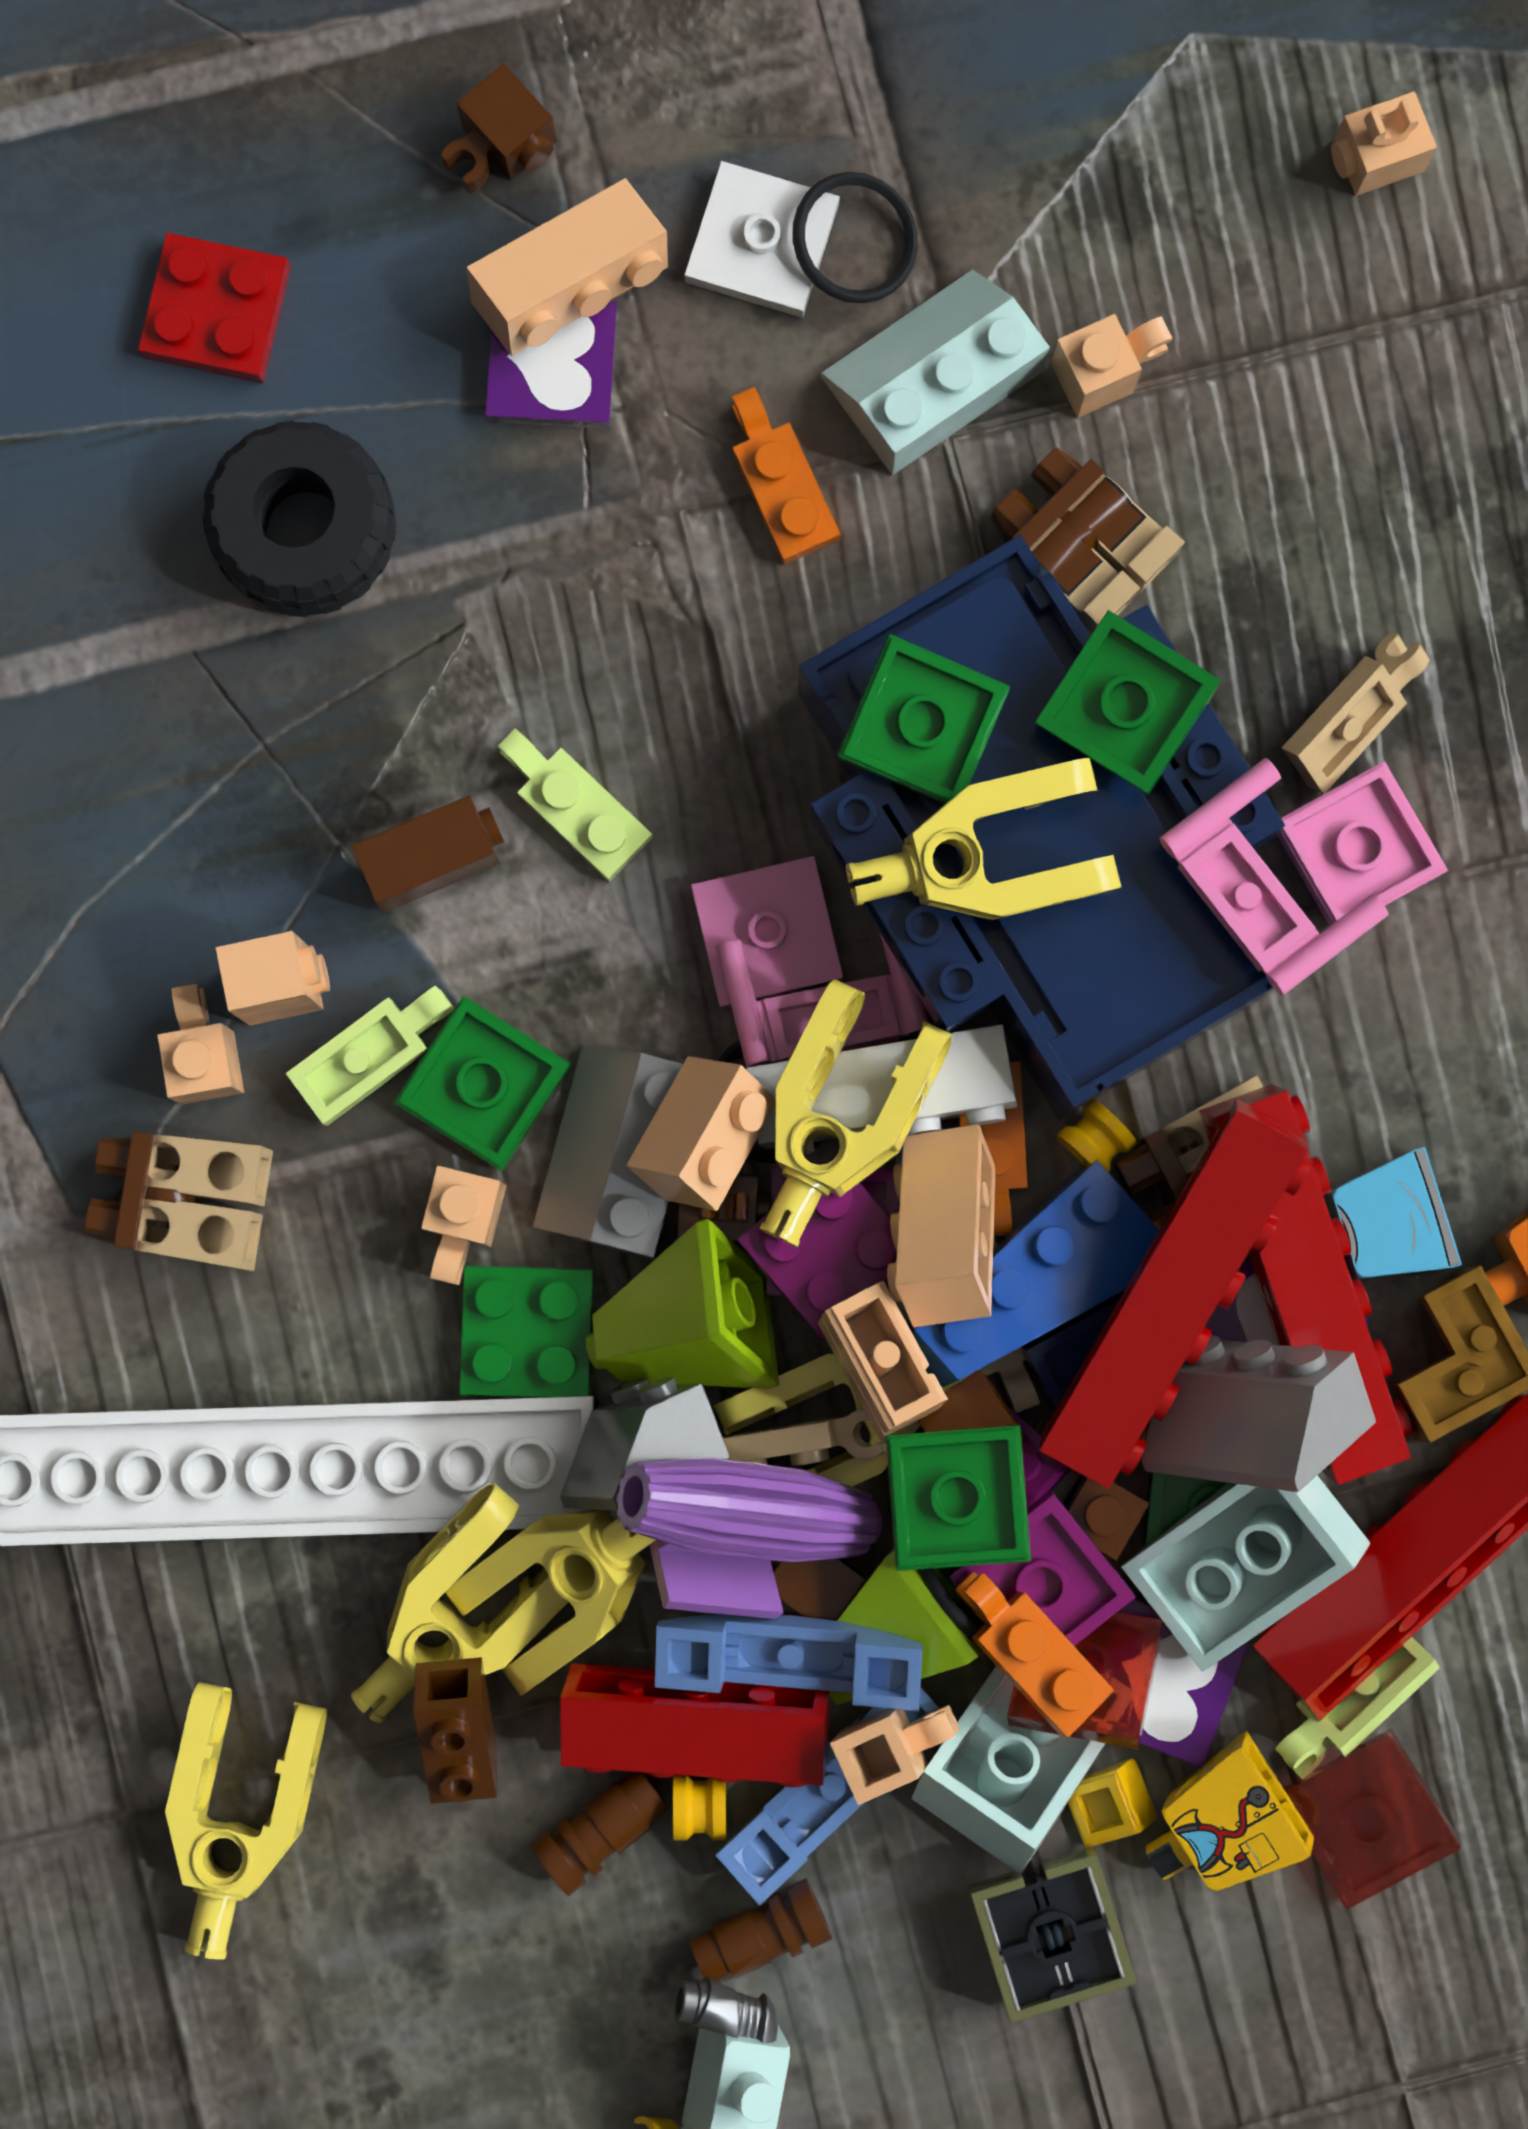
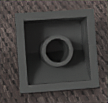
M667 1377L648 1384L646 1378H640L612 1389L610 1395L613 1401L591 1411L560 1498L564 1508L617 1511L618 1503H616V1497L619 1493V1482L621 1477H624L626 1468L633 1465V1463L696 1458H729L730 1456L702 1383L676 1384L674 1377Z

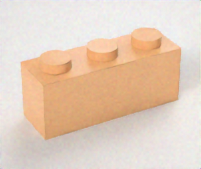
M624 178L467 266L471 303L508 353L513 356L529 346L537 347L546 343L555 335L557 330L582 316L590 317L597 314L606 307L610 300L634 286L643 287L654 281L664 269L668 268L667 231L628 180Z
M979 1124L908 1135L903 1143L902 1163L894 1165V1185L900 1201L899 1212L891 1214L890 1226L893 1243L897 1250V1261L889 1263L887 1278L891 1296L895 1303H903L913 1328L991 1317L996 1166Z

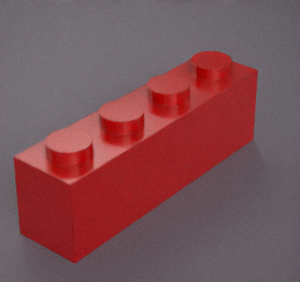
M571 1663L560 1696L561 1766L583 1768L593 1773H604L611 1770L645 1772L658 1778L685 1775L711 1777L716 1781L725 1783L752 1780L777 1782L782 1786L791 1788L805 1785L823 1786L829 1753L830 1691L724 1682L720 1693L655 1688V1669Z

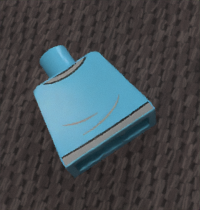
M1425 1147L1404 1153L1331 1189L1329 1194L1323 1195L1331 1219L1339 1218L1349 1238L1351 1254L1344 1256L1351 1280L1355 1278L1364 1279L1434 1271L1462 1265Z

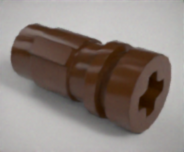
M631 1772L619 1782L615 1781L593 1798L571 1820L564 1816L557 1821L556 1826L558 1830L553 1834L547 1829L534 1839L530 1845L554 1881L567 1896H570L586 1883L584 1876L588 1872L595 1876L602 1871V1861L615 1851L620 1854L652 1828L649 1824L669 1810V1807L643 1772Z
M805 1878L787 1886L788 1894L781 1897L778 1892H774L767 1898L768 1903L753 1910L747 1909L712 1925V1929L690 1938V1946L703 1978L709 1977L719 1983H723L731 1978L737 1979L772 1963L773 1959L788 1952L792 1957L804 1953L802 1946L809 1943L811 1948H815L832 1940L833 1937L808 1879Z

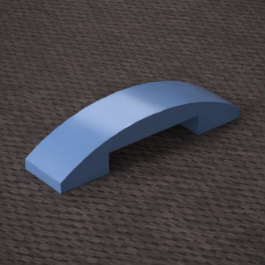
M712 1614L660 1620L656 1626L655 1688L720 1693L724 1682L853 1693L852 1705L919 1711L923 1644L900 1635L834 1620L781 1615L778 1619Z
M921 1688L919 1711H904L909 1722L912 1723L924 1715L939 1709V1707ZM868 1707L846 1727L888 1708ZM830 1742L823 1786L805 1785L796 1788L782 1786L715 1854L759 1905L807 1862V1856L862 1805L857 1804Z

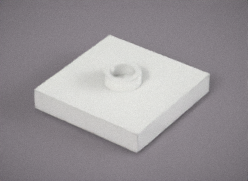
M721 161L684 275L685 283L803 318L814 284L804 274L796 258L792 242V230L797 207L811 187ZM827 192L814 203L805 225V241L808 253L817 269H819L840 199V196Z

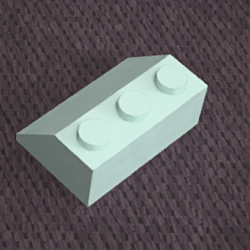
M972 269L823 371L821 378L891 475H894L1044 372L1050 346L1013 296Z

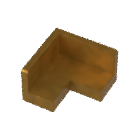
M1481 1265L1464 1268L1456 1272L1454 1278L1419 1296L1450 1354L1393 1384L1416 1425L1412 1428V1436L1416 1442L1431 1443L1528 1391V1350Z

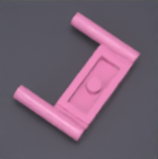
M1264 758L1162 835L1159 840L1168 854L1179 863L1177 868L1259 972L1262 970L1271 986L1277 993L1284 996L1389 914L1384 904L1375 895L1371 894L1322 933H1318L1312 922L1235 824L1229 819L1281 779L1280 773L1273 763Z
M882 935L881 939L891 975H882L845 983L864 992L865 999L860 1014L841 1052L897 1042L900 1037L919 1036L923 1021L929 1023L924 1004ZM731 940L719 944L717 950L746 1069L748 1067L789 1061L827 986L756 1001L742 941Z

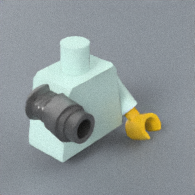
M705 1977L702 1980L696 1979L694 1982L681 1980L677 1986L674 1998V2019L676 2022L689 2023L691 2026L699 2028L681 2122L684 2127L681 2129H776L790 2059V2046L778 2025L775 2006L771 1999L764 1992L761 1993L759 1998L738 1993L735 1989L709 1977ZM640 2116L634 2119V2123L645 2124L649 2129H678L677 2124L669 2118Z

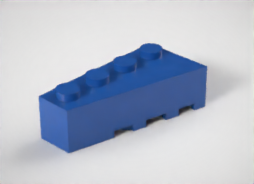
M1098 1160L1071 1175L1013 1229L1012 1233H1009L993 1248L991 1317L914 1328L912 1324L909 1326L929 1364L926 1369L927 1374H934L941 1387L961 1380L1125 1290L1159 1229Z

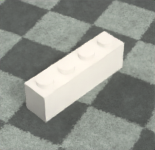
M1003 1024L951 1033L953 1034V1039L947 1056L908 1135L942 1130L941 1120L965 1116L968 1126L997 1123L1006 1120L1005 1110L1018 1108ZM917 1039L840 1052L811 1111L832 1117L854 1132H862L867 1124L874 1126L892 1090L893 1080L891 1075L896 1065L904 1066ZM789 1061L748 1067L747 1071L776 1098V1085ZM776 1106L758 1136V1144L765 1150L775 1148ZM830 1135L815 1137L808 1144L806 1154L815 1152L813 1142L833 1139L835 1137Z

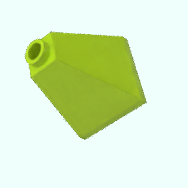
M709 1219L699 1221L592 1315L593 1332L586 1336V1349L589 1359L597 1370L607 1369L620 1381L646 1378L647 1382L652 1383L663 1378L674 1377L676 1384L702 1383L705 1386L755 1387L762 1389L778 1386L779 1379L769 1295L766 1294L767 1277L751 1258Z
M894 1547L837 1620L890 1632L922 1643L921 1679L968 1665L982 1651L946 1615L924 1584L917 1570L896 1571ZM951 1568L933 1569L958 1607L977 1627L981 1628L985 1623L953 1590L956 1585L950 1579L947 1572ZM830 1691V1698L838 1705L851 1701L853 1693Z

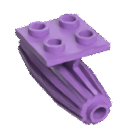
M717 1458L633 1463V1465L626 1468L624 1477H621L619 1493L616 1497V1503H618L617 1515L618 1519L622 1521L621 1526L630 1532L656 1539L649 1547L662 1605L666 1609L778 1619L784 1612L771 1561L801 1562L858 1557L870 1550L869 1546L878 1540L882 1530L881 1512L876 1502L872 1501L873 1496L869 1492L801 1469Z

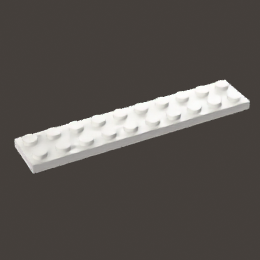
M594 1396L0 1415V1546L439 1532L481 1488L491 1482H494L519 1504L514 1519L505 1530L526 1529L544 1515L597 1511L564 1508L560 1498L591 1411L595 1409Z

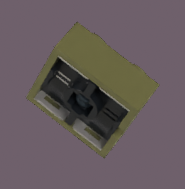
M1092 1846L1040 1862L1044 1874L1023 1880L1022 1875L1014 1870L967 1885L1010 2023L1137 1984L1099 1859Z

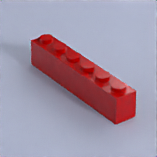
M1273 1084L1199 1110L1209 1142H1211L1236 1098L1302 1135L1310 1132L1308 1116L1297 1095L1290 1097L1288 1090ZM1307 1152L1305 1157L1312 1160L1313 1163L1306 1179L1294 1196L1284 1191L1271 1213L1279 1218L1273 1235L1260 1253L1250 1249L1248 1257L1278 1345L1293 1347L1319 1345L1325 1350L1354 1352L1376 1423L1322 1471L1337 1485L1410 1459L1411 1455L1405 1437L1412 1435V1427L1401 1401L1398 1398L1391 1399L1384 1378L1392 1375L1390 1360L1381 1341L1378 1338L1371 1339L1364 1318L1372 1314L1368 1295L1358 1278L1351 1280L1344 1256L1351 1254L1349 1238L1339 1218L1331 1219L1323 1195L1331 1192L1327 1173L1320 1159L1317 1156L1310 1158L1309 1152Z
M1235 1099L1042 1431L1039 1451L1107 1489L1111 1487L1119 1471L1127 1476L1133 1472L1147 1445V1441L1140 1438L1151 1417L1162 1421L1166 1416L1180 1386L1172 1381L1184 1361L1191 1365L1196 1364L1211 1338L1212 1330L1205 1327L1212 1313L1217 1305L1228 1309L1237 1296L1246 1276L1238 1271L1250 1249L1260 1253L1273 1235L1279 1218L1271 1214L1284 1191L1294 1196L1306 1179L1313 1163L1312 1160L1305 1157L1309 1150L1306 1136L1241 1100Z
M1528 1393L1526 1395L1520 1394L1509 1400L1500 1411L1498 1421L1479 1438L1473 1437L1465 1441L1453 1454L1450 1465L1432 1482L1424 1481L1417 1485L1406 1497L1403 1508L1385 1525H1376L1364 1534L1371 1544L1353 1570L1266 1628L1261 1633V1639L1253 1645L1266 1666L1319 1721L1330 1713L1528 1530Z

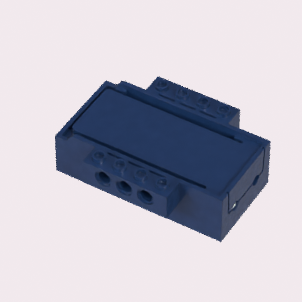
M1021 534L799 665L798 695L835 755L838 753L886 636L892 634L1011 686L969 785L1087 758L1038 727L1035 723L1091 636L1050 571L1041 566ZM1147 604L1123 618L1177 652ZM1209 703L1148 796L1090 760L1097 791L1063 797L1027 810L1024 807L1009 810L973 822L976 839L983 851L985 878L991 884L1114 855L1121 888L995 920L920 904L919 897L914 896L912 891L864 902L863 904L936 1026L950 1033L991 1009L1000 1025L1003 1024L1006 1035L1058 1120H1061L1089 1103L1092 1099L1099 1097L1275 991L1262 970L1259 972L1177 868L1179 863L1168 854L1159 840L1162 835L1250 769ZM838 759L850 780L812 802L810 806V819L847 878V863H858L903 852L904 839L944 806V804ZM1265 792L1229 818L1254 850L1274 839L1286 826ZM939 844L933 853V865L941 876L948 879H957L962 874L964 858L955 846ZM871 877L851 882L850 885L854 888L855 886L876 882L877 879Z

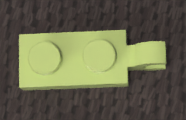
M516 728L498 745V748L501 750L500 754L529 780L517 792L518 797L608 882L653 838L652 833L562 748L547 761Z
M437 986L426 991L402 1011L388 997L289 1070L286 1075L322 1124L328 1126L424 1055L428 1047L419 1037V1034L448 1017L454 1010V1007Z
M1411 1637L1321 1721L1300 1701L1297 1702L1296 1706L1307 1720L1296 1730L1288 1734L1275 1749L1283 1757L1285 1763L1301 1779H1304L1318 1767L1331 1744L1344 1757L1348 1756L1440 1669L1439 1665Z

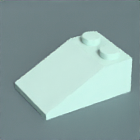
M1318 1475L1299 1492L1226 1483L1126 1561L1121 1568L1199 1669L1204 1672L1353 1570L1371 1543Z
M996 1666L957 1722L960 1730L955 1732L956 1736L943 1742L923 1771L911 1799L1021 1875L1133 1702L1136 1694L1094 1667L1114 1691L1069 1738L1058 1734Z

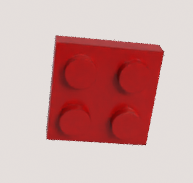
M167 232L138 348L142 358L263 383L291 269L288 258Z

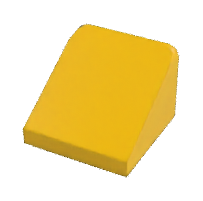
M1133 1758L1084 1776L1068 1801V1806L1085 1848L1141 1833L1157 1819V1813L1138 1764Z

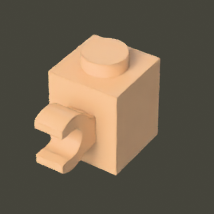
M1413 91L1345 115L1331 145V154L1339 176L1343 179L1349 178L1354 194L1357 196L1424 172L1437 146L1417 95Z
M1115 314L1059 338L1051 365L1076 417H1082L1133 394L1142 371L1140 364L1168 352L1166 343L1172 341L1173 338L1162 316L1138 326L1128 335H1125Z
M198 984L171 988L174 1010L180 1030L157 1034L167 1098L183 1105L244 1094L234 1031L222 1023L210 1025L204 988H199Z
M437 1166L421 1229L442 1235L430 1278L460 1285L470 1242L488 1247L492 1246L507 1185L499 1180Z
M950 1705L930 1712L912 1723L909 1722L904 1710L888 1708L843 1728L830 1742V1745L857 1804L860 1805L919 1779L928 1765L923 1750L955 1737V1732L959 1731L960 1727Z

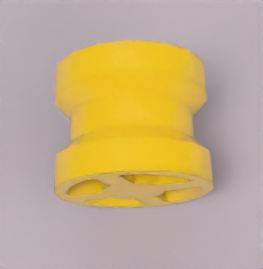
M1094 1099L1082 1109V1119L1075 1126H1065L1056 1135L1061 1145L1084 1168L1098 1160L1107 1172L1111 1170V1160L1118 1153H1128L1137 1144L1135 1137L1125 1125L1106 1107Z
M685 1775L673 1776L674 1841H687L693 1834H707L713 1841L726 1840V1783L716 1781L711 1777L707 1780H692L689 1776Z

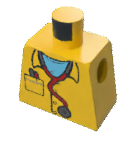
M1245 1731L1167 1796L1162 1814L1171 1831L1145 1845L1147 1856L1153 1868L1163 1880H1167L1194 1865L1206 1886L1211 1891H1218L1309 1858L1311 1856L1314 1836L1248 1731Z

